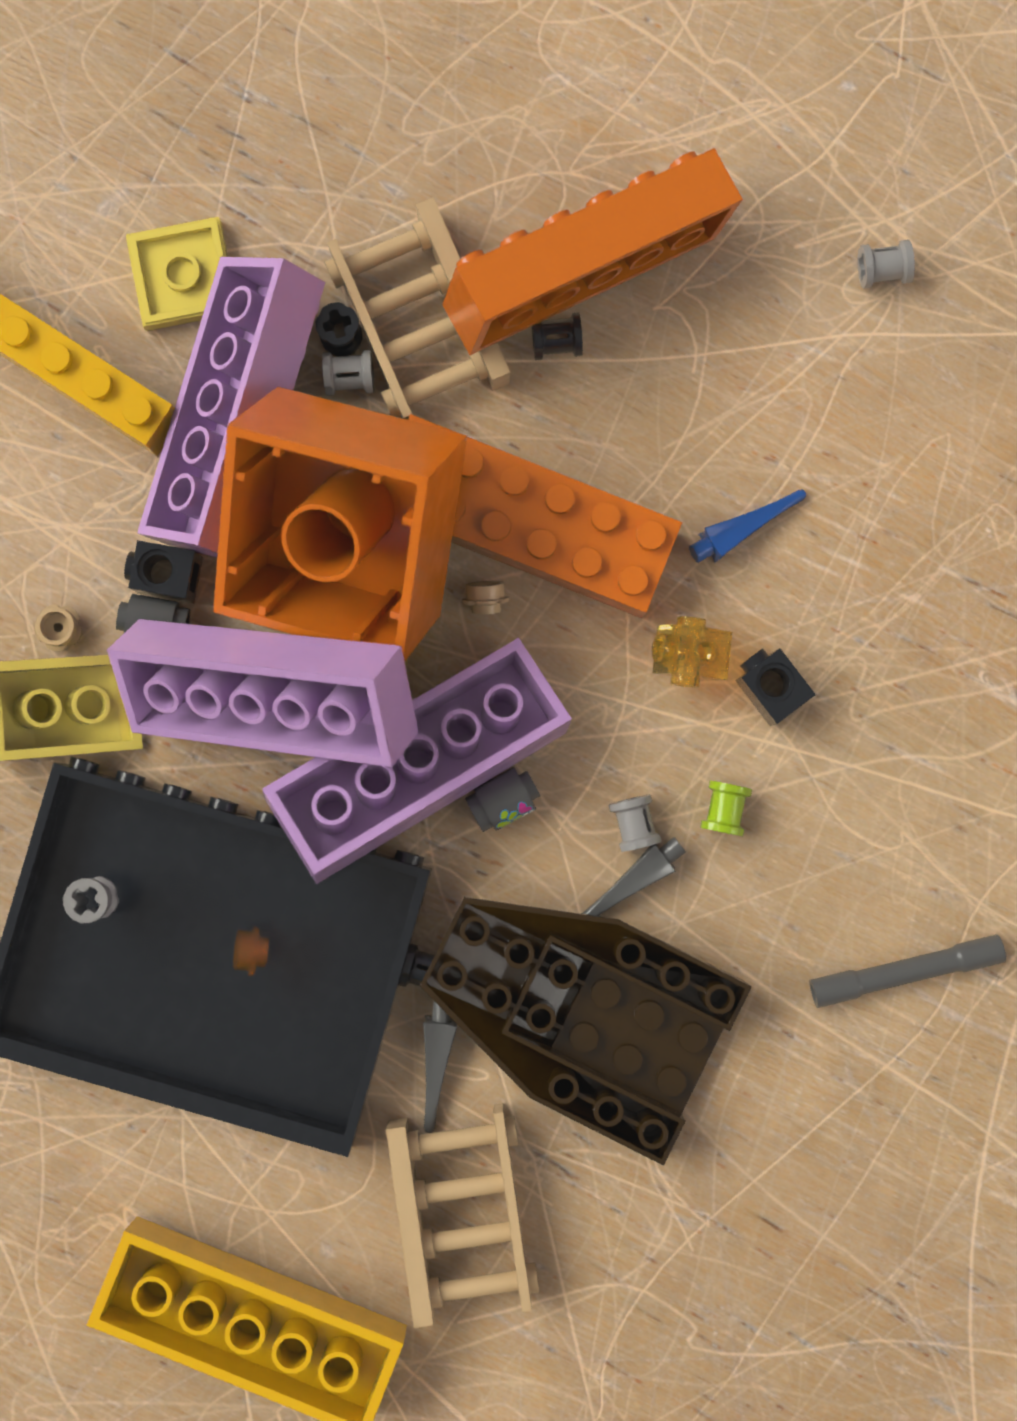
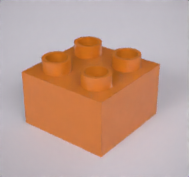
M276 387L227 424L213 612L292 635L398 645L402 647L405 662L441 615L468 435Z

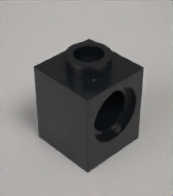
M137 540L135 552L130 551L126 558L124 577L126 580H130L128 588L138 594L194 604L203 557L194 550ZM161 560H169L172 565L171 576L163 583H154L151 578L153 566Z
M763 648L740 665L745 673L735 680L769 726L778 724L816 695L780 648L769 655ZM765 671H774L781 676L783 690L779 696L771 697L762 690L760 680Z

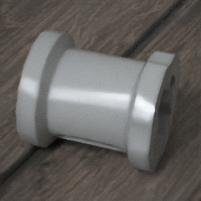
M909 239L901 240L898 246L871 249L868 244L860 245L857 265L861 287L863 289L871 288L875 282L901 280L903 284L912 283L915 273V260L911 241Z
M363 350L362 355L333 357L330 352H323L322 369L326 396H334L335 391L364 389L367 394L374 393V368L371 350ZM344 372H359L351 374H339Z
M651 794L609 804L610 812L616 813L622 842L619 844L621 852L636 850L662 842L660 835L655 833L648 806L652 802Z
M103 876L82 878L74 881L66 889L63 896V906L66 913L72 920L79 923H92L101 918L109 917L116 910L119 903L116 885L110 879ZM96 890L98 893L95 895V901L100 906L88 909L86 905L89 899L84 895V892Z

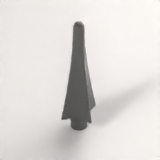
M675 837L661 848L657 844L651 845L608 891L581 914L599 916L622 900L676 872L672 863L686 853L685 849Z
M435 1001L433 1002L432 1016L425 1015V1022H423L426 1065L424 1130L427 1133H432L435 1129L441 1087L458 1027Z

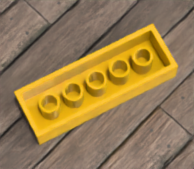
M139 1216L124 1230L86 1326L321 1421H374L402 1350L407 1329L406 1324Z

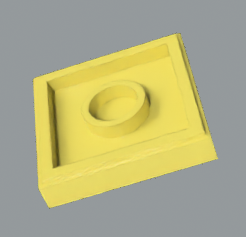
M208 218L126 234L144 329L149 331L201 321L220 257H228L220 218Z

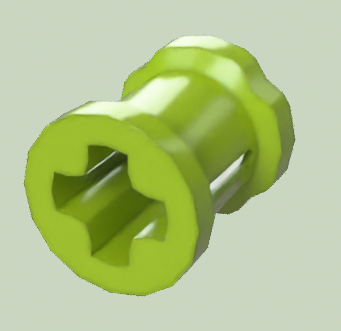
M709 781L708 788L712 790L707 819L701 821L700 828L743 837L744 829L740 827L745 799L751 797L752 789Z

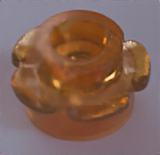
M254 927L252 931L238 930L236 935L233 969L248 971V976H253L256 967H265L267 962L269 941L268 938L260 937L258 927Z

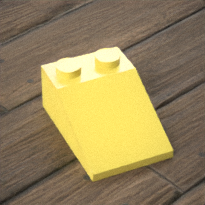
M108 655L0 661V761L143 749L142 734L132 733Z

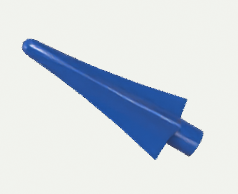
M797 490L764 507L705 527V531L699 533L701 540L689 546L691 556L697 563L712 556L713 561L716 563L763 525L804 500L806 492L804 490Z

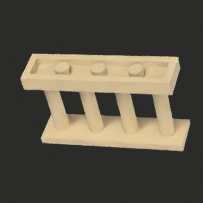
M434 197L416 204L418 222L412 224V230L347 258H344L337 240L334 239L327 242L332 259L324 262L335 288L345 286L389 389L382 391L381 394L390 415L394 417L401 415V418L406 420L412 414L409 406L478 377L479 381L487 378L493 391L510 384L509 368L498 343H495L469 355L470 359L401 388L391 367V362L458 333L450 318L447 317L382 345L371 321L376 317L439 290L442 295L447 293L460 256ZM420 247L422 251L431 249L437 265L431 267L432 273L363 302L352 276Z
M503 1103L494 1105L493 1115L495 1124L419 1135L418 1130L410 1131L408 1117L388 1121L386 1136L414 1328L433 1326L435 1308L443 1307V1302L519 1291L522 1312L532 1311L531 1294L540 1293L536 1262L526 1263L510 1147L518 1146L515 1117H505ZM498 1143L501 1173L427 1184L425 1179L417 1180L414 1161L422 1160L423 1154ZM505 1192L509 1218L507 1222L433 1232L432 1228L424 1229L421 1210L429 1209L430 1203ZM512 1241L516 1267L514 1271L440 1281L439 1277L431 1278L428 1259L436 1258V1253Z

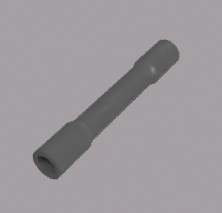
M995 934L958 943L951 948L858 971L848 970L809 980V985L816 1008H821L900 985L954 972H968L1005 963L1006 952L1000 936Z

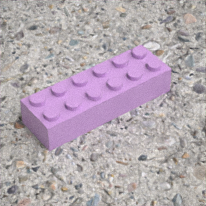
M220 257L137 534L172 547L194 550L199 554L217 557L227 424L276 387L289 390L294 389L301 363L305 357L313 322L319 310L320 299L325 285L324 281L284 258Z
M139 619L107 649L132 733L393 767L418 734L402 647L398 645Z
M519 638L412 700L418 734L393 767L315 757L262 788L267 804L316 884L566 734L572 718Z

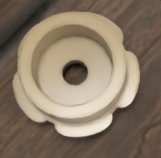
M479 581L466 584L467 597L462 599L464 605L472 606L473 614H494L501 612V604L507 603L510 600V596L505 595L504 582Z
M56 604L49 605L40 612L36 619L35 635L40 642L46 643L45 645L49 650L64 651L68 645H75L81 638L80 616L70 606L59 607ZM58 623L63 625L61 632H56L55 625Z

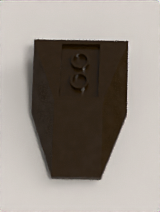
M470 897L463 898L420 984V987L529 1098L663 1166L686 1122L682 1112L723 1029L731 1030L752 988L744 980L619 919Z

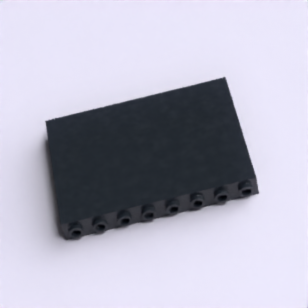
M71 757L69 764L53 763L0 941V1057L349 1157L432 868L422 866L425 857L402 850H396L395 857L376 853V848L316 884L273 813L257 810L255 818L237 813L239 806L237 803L211 796L209 804L190 799L192 790L164 783L162 791L144 786L146 777L118 770L114 778L98 773L100 764L76 757ZM103 876L110 879L116 885L119 903L116 910L109 917L101 918L92 923H79L72 920L66 913L63 906V896L66 889L74 881L82 878ZM96 890L84 892V895L89 899L86 905L88 909L100 906L95 901V895L98 893Z

